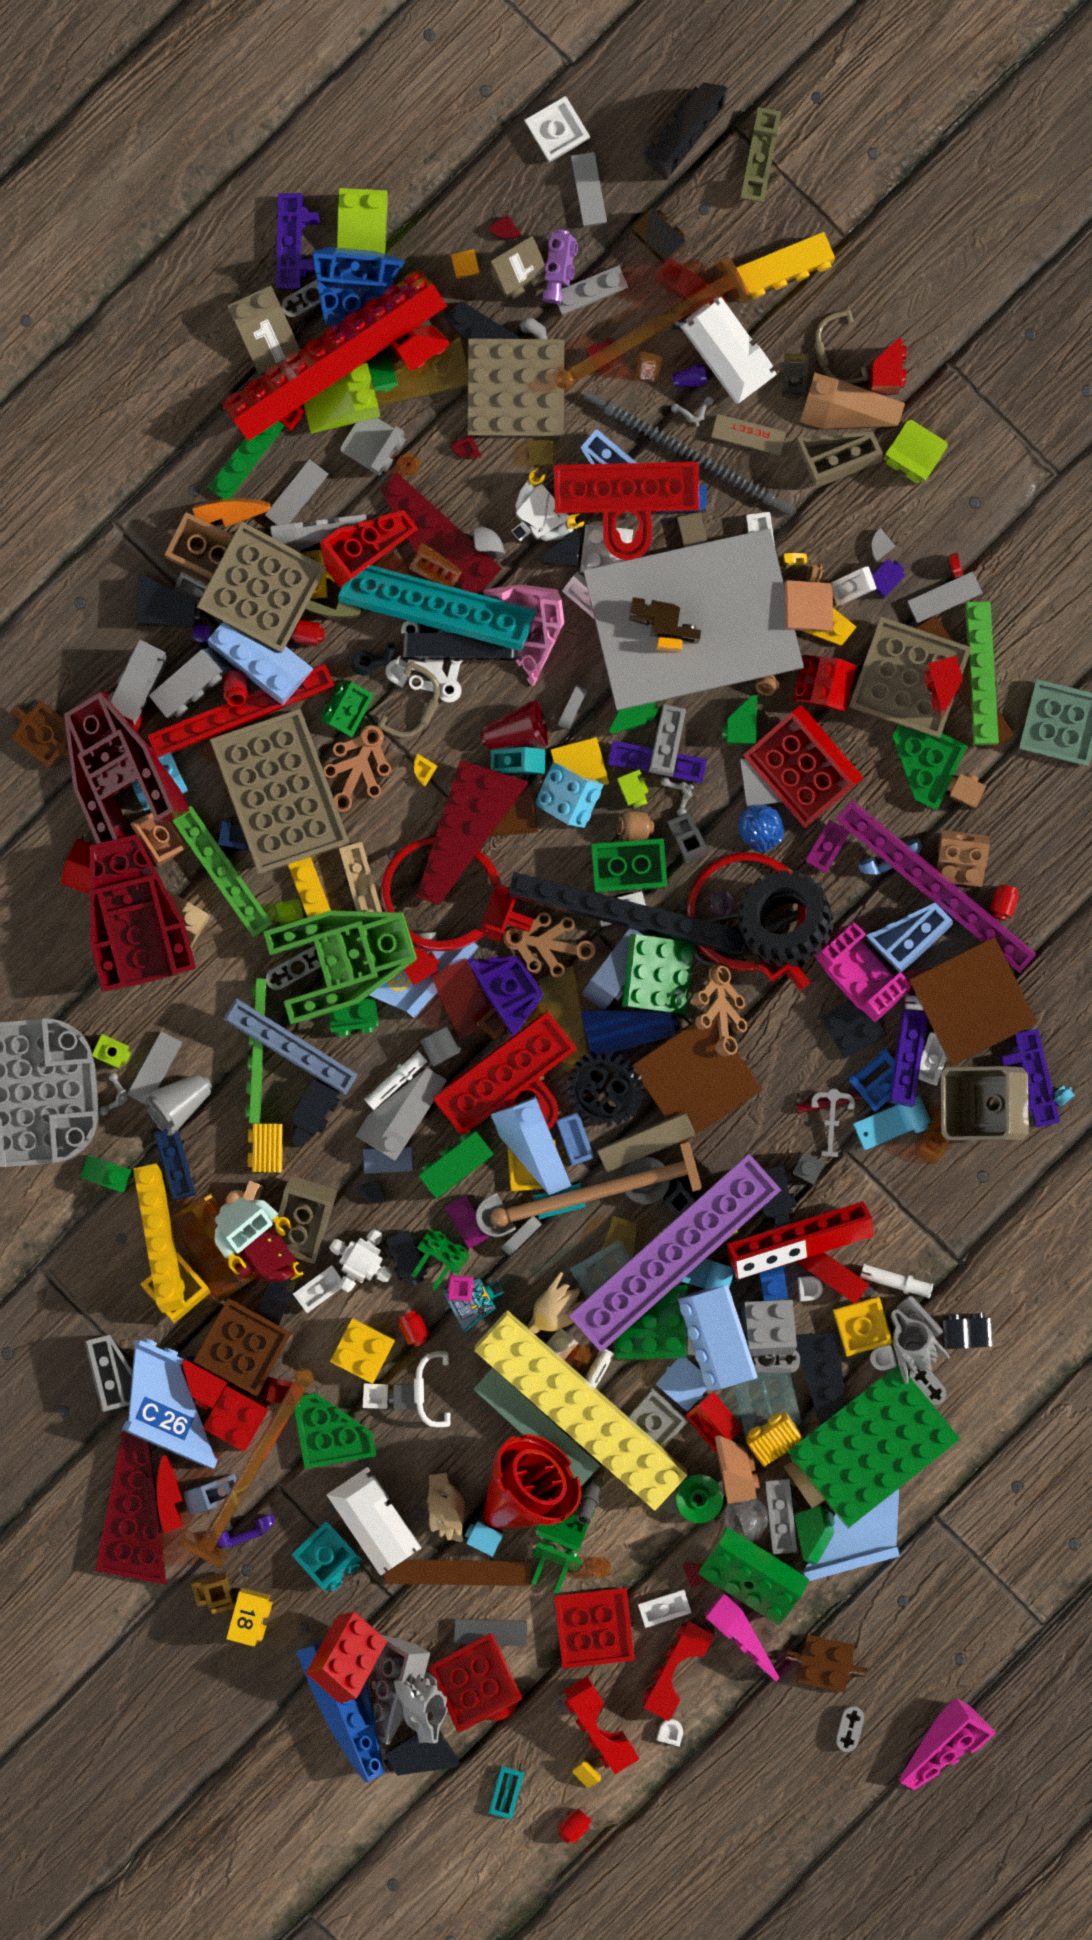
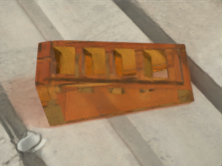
M639 352L635 378L658 382L663 357Z
M421 543L409 566V569L425 578L450 587H454L462 573L461 569L423 543ZM422 557L426 559L425 563L421 562ZM431 562L435 564L432 569L429 567ZM439 567L443 568L440 575L437 573ZM449 571L452 575L449 580H446L445 576Z
M941 1109L937 1111L915 1151V1154L932 1164H936L941 1159L950 1141L934 1131L936 1128L942 1132V1125L938 1123L941 1120ZM932 1137L941 1142V1145L934 1143L929 1138Z

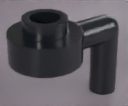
M387 643L383 656L375 657L368 651L356 652L351 662L352 670L358 675L367 676L374 671L375 666L388 665L392 659L395 644Z

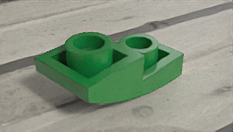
M389 350L379 352L367 360L375 392L390 391L393 387L398 386Z

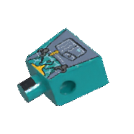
M479 1278L473 1280L472 1301L449 1299L447 1301L463 1331L466 1332L496 1309L491 1299L504 1292L497 1280L484 1287ZM448 1289L443 1291L446 1299L448 1297Z

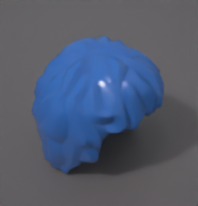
M753 804L741 813L738 821L739 833L749 848L762 853L772 847H776L777 843L782 841L784 836L783 824L776 810L767 805Z

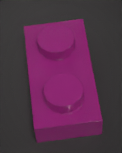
M829 820L805 862L826 874L850 831Z
M466 1195L445 1207L469 1249L490 1237L479 1228L476 1221V1212Z

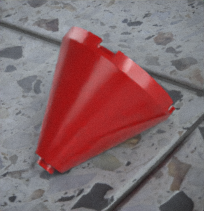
M525 1434L523 1437L515 1438L513 1436L498 1449L494 1457L483 1514L486 1524L492 1529L501 1530L553 1525L566 1520L577 1509L581 1498L579 1477H573L569 1468L572 1464L569 1458L556 1445L536 1435Z

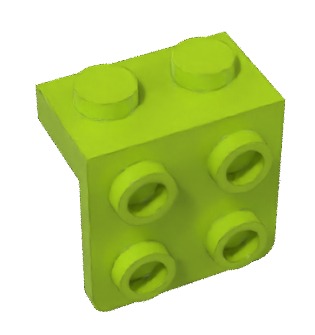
M908 420L883 459L887 461L886 464L897 471L900 469L905 472L907 478L913 482L924 484L947 449L948 444L915 421Z

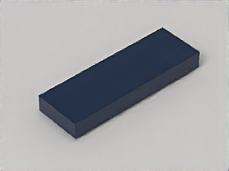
M165 1129L164 1131L159 1130L153 1133L174 1202L197 1194L179 1131L177 1130L169 1136L167 1135L169 1130Z

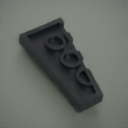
M463 301L459 302L444 317L467 343L468 339H522Z
M839 1332L796 1335V1351L800 1355V1365L820 1426L845 1407Z

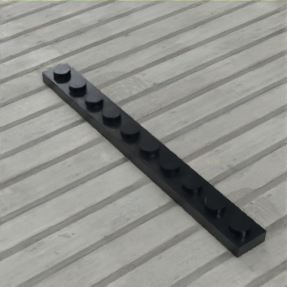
M513 872L507 896L509 898L738 956L741 955L745 939L740 929Z

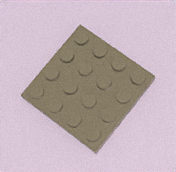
M468 339L467 435L563 436L564 339Z
M241 521L196 607L282 653L327 567Z
M880 617L849 708L940 739L952 702L944 716L939 717L938 711H933L930 701L931 694L933 693L931 688H926L923 675H925L924 671H926L928 663L956 656L961 674H963L971 647Z

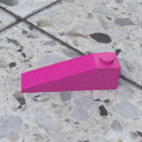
M723 1592L704 1612L705 1617L727 1638H731L744 1653L752 1657L751 1659L777 1681L779 1676L743 1610L739 1607L741 1601Z
M955 1698L938 1715L899 1778V1781L907 1787L916 1790L938 1776L940 1769L950 1763L955 1765L960 1762L958 1757L969 1750L971 1753L979 1750L996 1732L970 1705Z

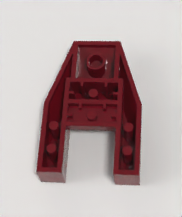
M99 692L64 714L73 788L97 844L132 835L115 794L137 781L141 786L156 822H171L190 811L180 788L147 743L103 692Z

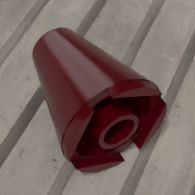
M536 700L529 701L484 725L483 731L480 732L483 746L487 745L488 749H507L520 747L543 748L548 745L547 726L543 725L542 717L544 715L539 703Z

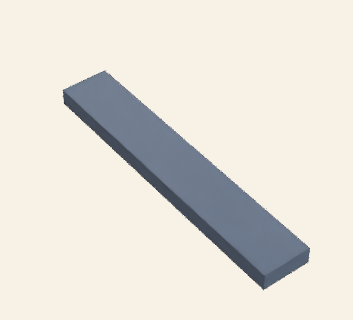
M238 999L234 1000L223 1018L229 1024L343 1095L347 1094L358 1075Z

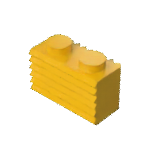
M253 1124V1129H248V1143H253V1153H248V1167H252V1172H282L283 1124Z
M786 1411L782 1414L776 1413L768 1419V1423L762 1427L756 1426L748 1432V1436L745 1437L749 1448L763 1467L770 1464L771 1461L778 1459L779 1456H782L803 1440L800 1430Z

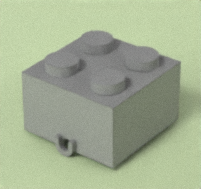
M793 1300L744 1303L741 1309L742 1329L750 1355L765 1356V1358L769 1359L774 1358L775 1355L793 1354L797 1348Z

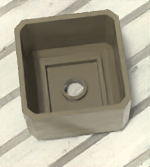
M946 1067L941 1073L942 1135L947 1140L959 1141L1023 1140L1029 1134L1028 1073L1022 1067ZM994 1097L1000 1102V1106L996 1111H993L990 1107V1101Z

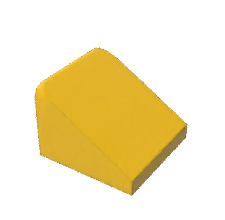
M585 1759L572 1771L587 1788L592 1787L601 1780V1775Z

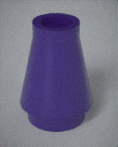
M697 363L672 374L675 388L703 387V384L709 383L705 364L699 365Z

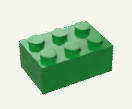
M664 839L591 844L595 893L667 888Z
M468 1131L458 1139L460 1141L458 1146L454 1149L449 1146L439 1154L441 1156L440 1160L436 1163H433L431 1160L420 1168L422 1174L419 1177L436 1199L494 1155L477 1132L472 1134Z

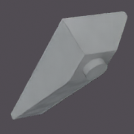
M366 514L329 520H316L307 523L300 522L271 526V535L273 539L297 552H301L321 542L338 528L352 526L366 520Z
M429 1068L424 1069L370 1113L355 1136L396 1162L433 1104V1096L441 1091L447 1080Z
M381 1635L387 1640V1643L374 1665L376 1666V1680L372 1681V1689L376 1690L375 1703L372 1704L378 1740L384 1744H390L404 1717L402 1703L396 1692L394 1681L409 1682L411 1676L417 1679L418 1674H423L424 1677L430 1652L415 1643Z

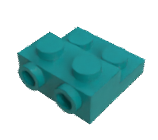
M327 1521L292 1554L320 1588L326 1592L337 1590L343 1583L341 1579L347 1573L353 1574L360 1567L359 1562L362 1560L359 1554Z

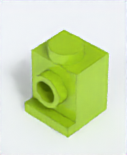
M640 769L617 779L627 806L633 805L634 809L648 804L645 796L646 793H649L644 780L639 781L638 779L641 776Z
M101 1034L92 1056L120 1068L122 1064L126 1066L131 1056V1052L128 1051L130 1046ZM112 1047L117 1050V1054L113 1057L108 1054V1050Z

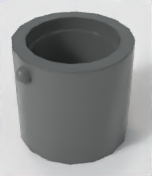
M447 1027L420 1041L430 1059L429 1064L433 1065V1067L459 1054L461 1050L460 1047H457Z

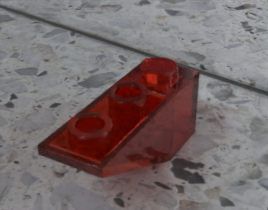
M670 257L667 258L655 279V283L697 309L707 303L711 306L715 303L713 299L716 297H722L725 303L728 301V298Z

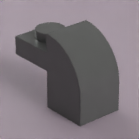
M690 812L668 821L669 828L685 863L708 854L706 845L699 829L694 824Z

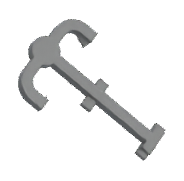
M832 1088L828 1092L815 1093L812 1097L811 1107H819L817 1100L820 1097H828L830 1100L829 1120L824 1122V1125H829L827 1151H822L821 1156L838 1157V1152L832 1151L834 1126H839V1121H834L836 1101L839 1098L848 1099L849 1105L847 1109H854L855 1102L850 1094L839 1093L837 1089Z

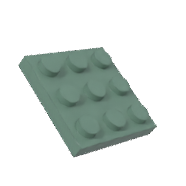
M1036 679L1018 749L1088 767L1092 756V693Z

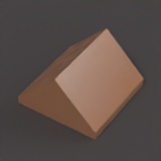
M149 813L130 824L158 867L190 847L173 821L156 822L153 814Z

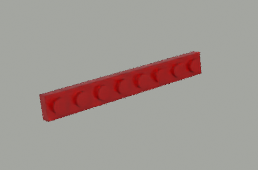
M326 664L313 668V671L283 706L261 689L249 694L242 706L234 707L226 703L149 734L147 738L156 757L161 758L330 690L335 685Z

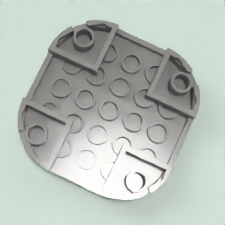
M48 1018L0 1022V1167L67 1161L80 1154L90 1144L96 1133L99 1121L95 1058L92 1056V1048L84 1035L65 1022Z

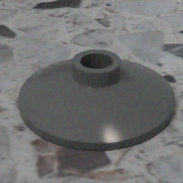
M642 1157L629 1163L622 1177L663 1167L664 1164L655 1158ZM670 1180L626 1191L625 1194L638 1204H653L666 1195Z

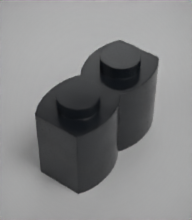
M985 1313L970 1314L971 1319H961V1314L946 1315L947 1320H941L943 1348L946 1350L993 1347L991 1317L985 1318Z

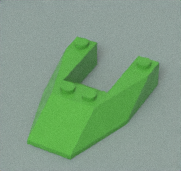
M327 911L263 932L270 955L281 954L314 943L325 977L327 988L284 1001L290 1024L308 1021L358 1004L417 960L403 913Z

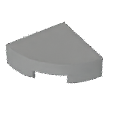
M881 528L875 533L871 545L875 561L878 562L895 548L893 542Z

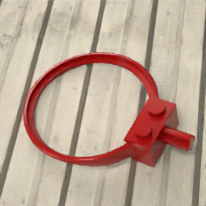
M435 837L414 841L402 848L391 859L384 872L381 884V900L384 912L395 913L390 898V884L398 864L413 850L433 844ZM478 851L475 858L485 868L491 885L495 886V891L493 890L479 930L476 928L462 937L448 941L425 939L410 930L409 934L412 944L432 951H454L465 948L483 937L500 942L507 925L530 932L534 919L512 911L516 899L507 897L509 887L501 884L495 866L482 852Z
M745 852L722 857L704 869L694 882L688 896L687 916L695 918L696 899L702 885L710 875L725 865L746 860L757 861L767 864L779 872L781 870H788L789 874L792 873L777 860L762 854ZM799 904L795 929L803 923L807 914L806 908ZM698 946L703 954L716 964L735 971H760L771 984L785 973L799 991L811 983L799 966L791 967L789 963H785V967H778L774 961L770 965L763 960L755 966V961L731 960L719 955L710 948Z

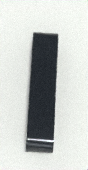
M456 633L401 634V659L518 660V650Z

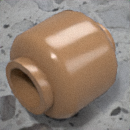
M626 811L622 817L618 818L617 833L624 841L647 840L649 835L653 834L654 822L650 820L645 812Z

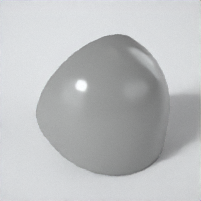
M486 527L473 528V542L477 551H484L492 560L506 556L501 539L494 531Z
M497 1193L486 1198L479 1205L476 1213V1221L479 1228L485 1234L494 1237L504 1236L516 1230L515 1225L510 1221L504 1227H496L491 1223L490 1215L493 1210L497 1208L506 1210Z

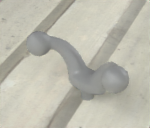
M711 396L706 397L698 414L694 416L678 404H673L671 411L673 413H682L689 423L694 422L695 427L700 426L699 421L704 419L707 406H711L714 403V399Z
M663 777L661 779L662 786L683 791L684 795L677 814L678 816L686 814L685 805L690 797H692L691 790L694 789L693 785L688 786L685 782L672 783L669 778Z
M115 1072L110 1073L109 1080L114 1083L118 1094L114 1102L99 1108L101 1115H106L108 1110L122 1106L128 1099L127 1092L118 1082V1075Z

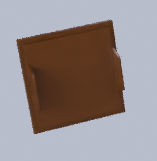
M527 785L490 837L538 833L534 785Z

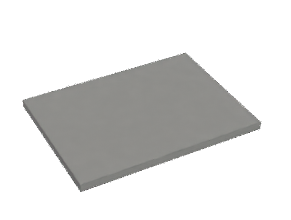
M771 529L583 571L616 711L804 668L795 630L785 629V588ZM632 598L645 599L646 608H649L652 600L673 603L680 607L678 626L682 627V624L695 625L696 629L701 630L699 643L683 641L680 653L656 650L657 641L660 637L651 636L652 624L646 626L629 621Z

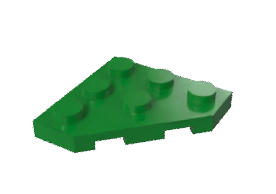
M897 725L892 739L914 801L937 811L968 745L943 733L940 739Z
M686 1285L674 1286L615 1339L616 1361L688 1358V1329L681 1314L678 1301L679 1298L688 1295V1287Z
M318 1393L298 1396L294 1410L305 1469L377 1456L371 1430Z

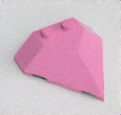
M520 584L484 590V596L536 610V616L523 649L518 651V660H515L518 666L522 665L529 676L527 680L531 687L534 686L564 624L562 600L558 590Z

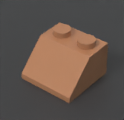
M720 1435L715 1436L720 1471L728 1504L757 1499L755 1489L760 1487L757 1473L752 1474V1471H755L753 1456L748 1457L746 1447Z

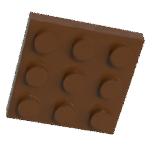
M228 1298L193 1363L257 1397L291 1332Z

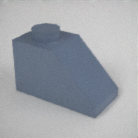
M235 1474L182 1492L190 1515L210 1510L243 1497Z

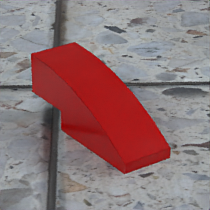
M824 1252L795 1261L854 1304L858 1302L870 1285Z
M165 1454L161 1457L158 1470L157 1505L163 1531L167 1533L184 1526L176 1504L183 1501L184 1496L169 1455Z

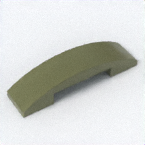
M758 107L740 199L764 203L781 111Z
M309 600L304 610L317 616L332 619H353L362 615L361 609L341 602L338 603L336 610Z

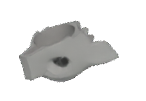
M899 1309L891 1313L890 1318L895 1326L892 1338L893 1347L905 1384L908 1383L907 1367L914 1374H918L917 1367L922 1368L926 1372L931 1371V1360L934 1363L937 1361L938 1355L936 1351L945 1358H950L926 1324L918 1320L909 1319Z
M425 1673L424 1677L423 1674H418L417 1679L411 1676L409 1682L394 1681L396 1692L402 1703L404 1719L409 1727L417 1731L419 1743H437L439 1729L448 1708L446 1707L447 1697L443 1695L441 1690L438 1691L435 1677ZM429 1712L433 1713V1718L430 1721L427 1719Z

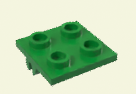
M430 1229L417 1247V1249L425 1254L411 1276L414 1278L417 1276L431 1254L446 1264V1267L431 1288L436 1291L449 1270L458 1275L470 1254L461 1245L448 1241L441 1232Z
M543 1541L542 1544L538 1542L531 1556L540 1559L531 1585H536L545 1560H549L563 1566L553 1592L558 1595L567 1571L577 1573L583 1560L579 1559V1555L572 1551L566 1550L564 1553L556 1550V1546L549 1542Z

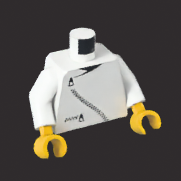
M536 468L529 474V479L519 492L515 507L517 510L516 516L521 523L512 529L511 532L519 541H522L530 533L537 541L541 539L546 542L561 540L574 531V529L582 527L584 521L576 524L575 517L579 513L570 516L567 513H555V499L541 483L546 479V474L540 479L537 478L536 471L539 468Z

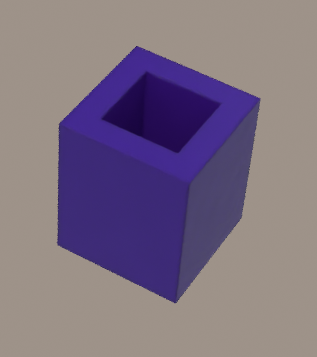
M887 559L872 575L876 586L875 591L883 599L905 577L903 573L904 568L897 561L891 562Z

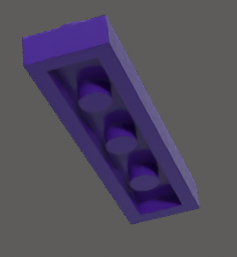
M613 741L608 765L636 771L640 769L641 772L651 773L649 769L654 749ZM677 753L674 773L671 778L702 784L707 759Z
M908 1009L902 1011L889 1098L890 1103L911 1108L915 1105L927 1023L925 1013Z

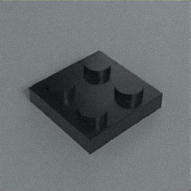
M851 1000L820 1017L844 1059L886 1035L878 1020L874 1022L864 1011L858 1009Z

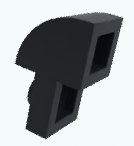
M679 1178L670 1180L669 1189L663 1197L664 1203L677 1218L698 1200L697 1196Z

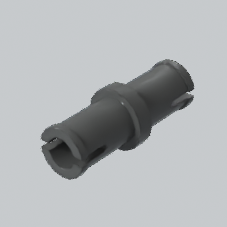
M590 1477L585 1493L581 1495V1505L575 1517L576 1521L580 1524H590L594 1509L598 1507V1497L604 1484L600 1478Z

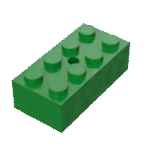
M728 1527L708 1553L698 1572L700 1576L779 1626L801 1598L810 1580Z

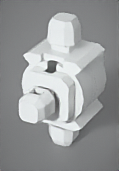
M373 1229L366 1237L368 1239L367 1242L360 1238L357 1243L351 1241L348 1247L345 1246V1242L334 1239L329 1248L337 1256L339 1254L342 1255L339 1261L340 1264L344 1265L341 1272L347 1275L346 1277L343 1276L340 1282L342 1290L350 1292L356 1284L355 1280L363 1283L365 1278L371 1281L374 1275L378 1276L377 1279L382 1282L389 1281L393 1273L387 1267L379 1266L383 1258L378 1256L381 1250L375 1247L379 1245L382 1239V1233Z

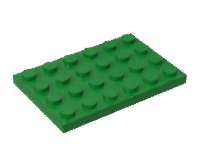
M898 1364L791 1448L787 1454L849 1529L955 1445L960 1438L909 1375L908 1383H904Z

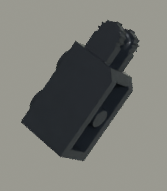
M314 1079L292 1116L293 1123L298 1126L294 1136H292V1142L295 1146H304L311 1133L313 1135H316L317 1132L323 1133L329 1122L325 1119L329 1111L334 1112L340 1102V1099L337 1098L339 1093Z
M784 1166L763 1169L781 1191L762 1207V1213L768 1218H774L776 1228L789 1225V1214L793 1213L792 1208L796 1207L794 1193L789 1194L787 1185L792 1184L789 1169L784 1170Z

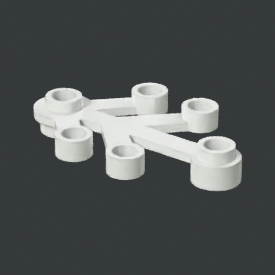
M406 621L402 625V634L408 633L406 631L408 626H414L416 629L414 633H420L418 623ZM440 630L438 633H450V632L445 631V630ZM400 655L396 660V665L400 670H405L407 666L402 667L399 665ZM407 660L408 663L414 662L434 674L439 683V697L441 700L451 703L460 697L461 686L456 680L460 664L463 660H450L451 666L448 677L442 671L444 660H424L426 663ZM414 675L410 678L409 686L411 689H423L434 692L432 682L424 681L419 675ZM419 679L421 681V685L418 687H414L412 685V680ZM447 686H452L454 688V692L452 694H447L445 692V688Z

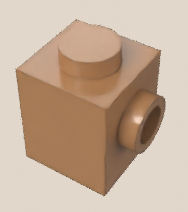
M966 772L965 775L959 774L957 779L952 778L947 788L950 791L948 798L975 809L986 785L977 782L979 778Z

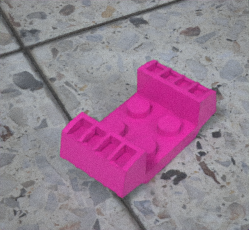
M851 923L832 937L827 945H823L821 947L822 951L818 955H813L824 967L827 975L855 1006L876 1022L909 992L911 984L901 972L894 977L861 941L866 933L857 924Z

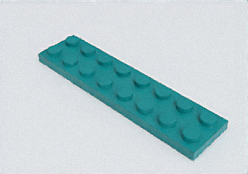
M372 565L342 586L338 595V602L518 651H522L536 616L535 609Z

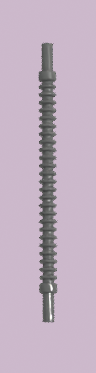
M590 391L586 392L583 399L603 409L604 414L608 416L613 415L614 419L619 418L620 423L624 421L626 426L631 425L632 429L637 428L638 433L644 432V436L649 435L650 440L655 438L656 443L661 442L662 446L667 445L668 450L674 449L673 452H679V456L685 455L686 460L690 458L691 462H699V466L702 465L703 470L707 468L709 473L715 472L716 477L720 475L721 480L727 479V483L732 482L733 487L738 485L739 490L743 488L745 493H751V497L757 496V500L762 499V503L769 506L771 504L790 516L796 508L776 497L773 491H765V487L760 488L759 484L754 485L753 480L747 481V477L742 478L741 473L736 475L735 470L730 471L729 467L724 468L723 463L717 464L718 461H712V457L706 458L705 453L701 455L700 450L694 451V447L689 448L687 443L685 445L682 444V440L676 441L675 436L671 438L670 433L664 434V430L659 431L657 426L653 428L652 423L646 424V420L641 421L640 416L636 418L634 413L629 414L628 410L623 411V407L620 406L618 408L617 403L611 400L608 402Z

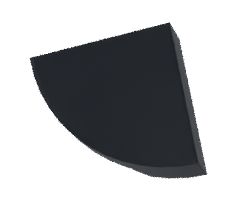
M379 1179L356 1187L360 1196L365 1200L376 1204L386 1203Z

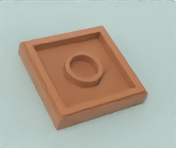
M789 580L784 582L785 629L819 632L833 631L832 584Z

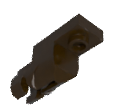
M632 598L629 621L646 626L652 624L651 636L681 639V641L697 644L700 641L701 630L696 629L695 625L682 624V627L678 626L680 607L677 605L652 600L649 608H646L645 599Z

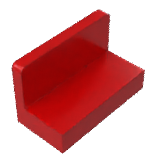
M714 1392L709 1394L701 1403L685 1415L715 1453L717 1452L715 1436L720 1435L732 1441L743 1430L742 1425Z

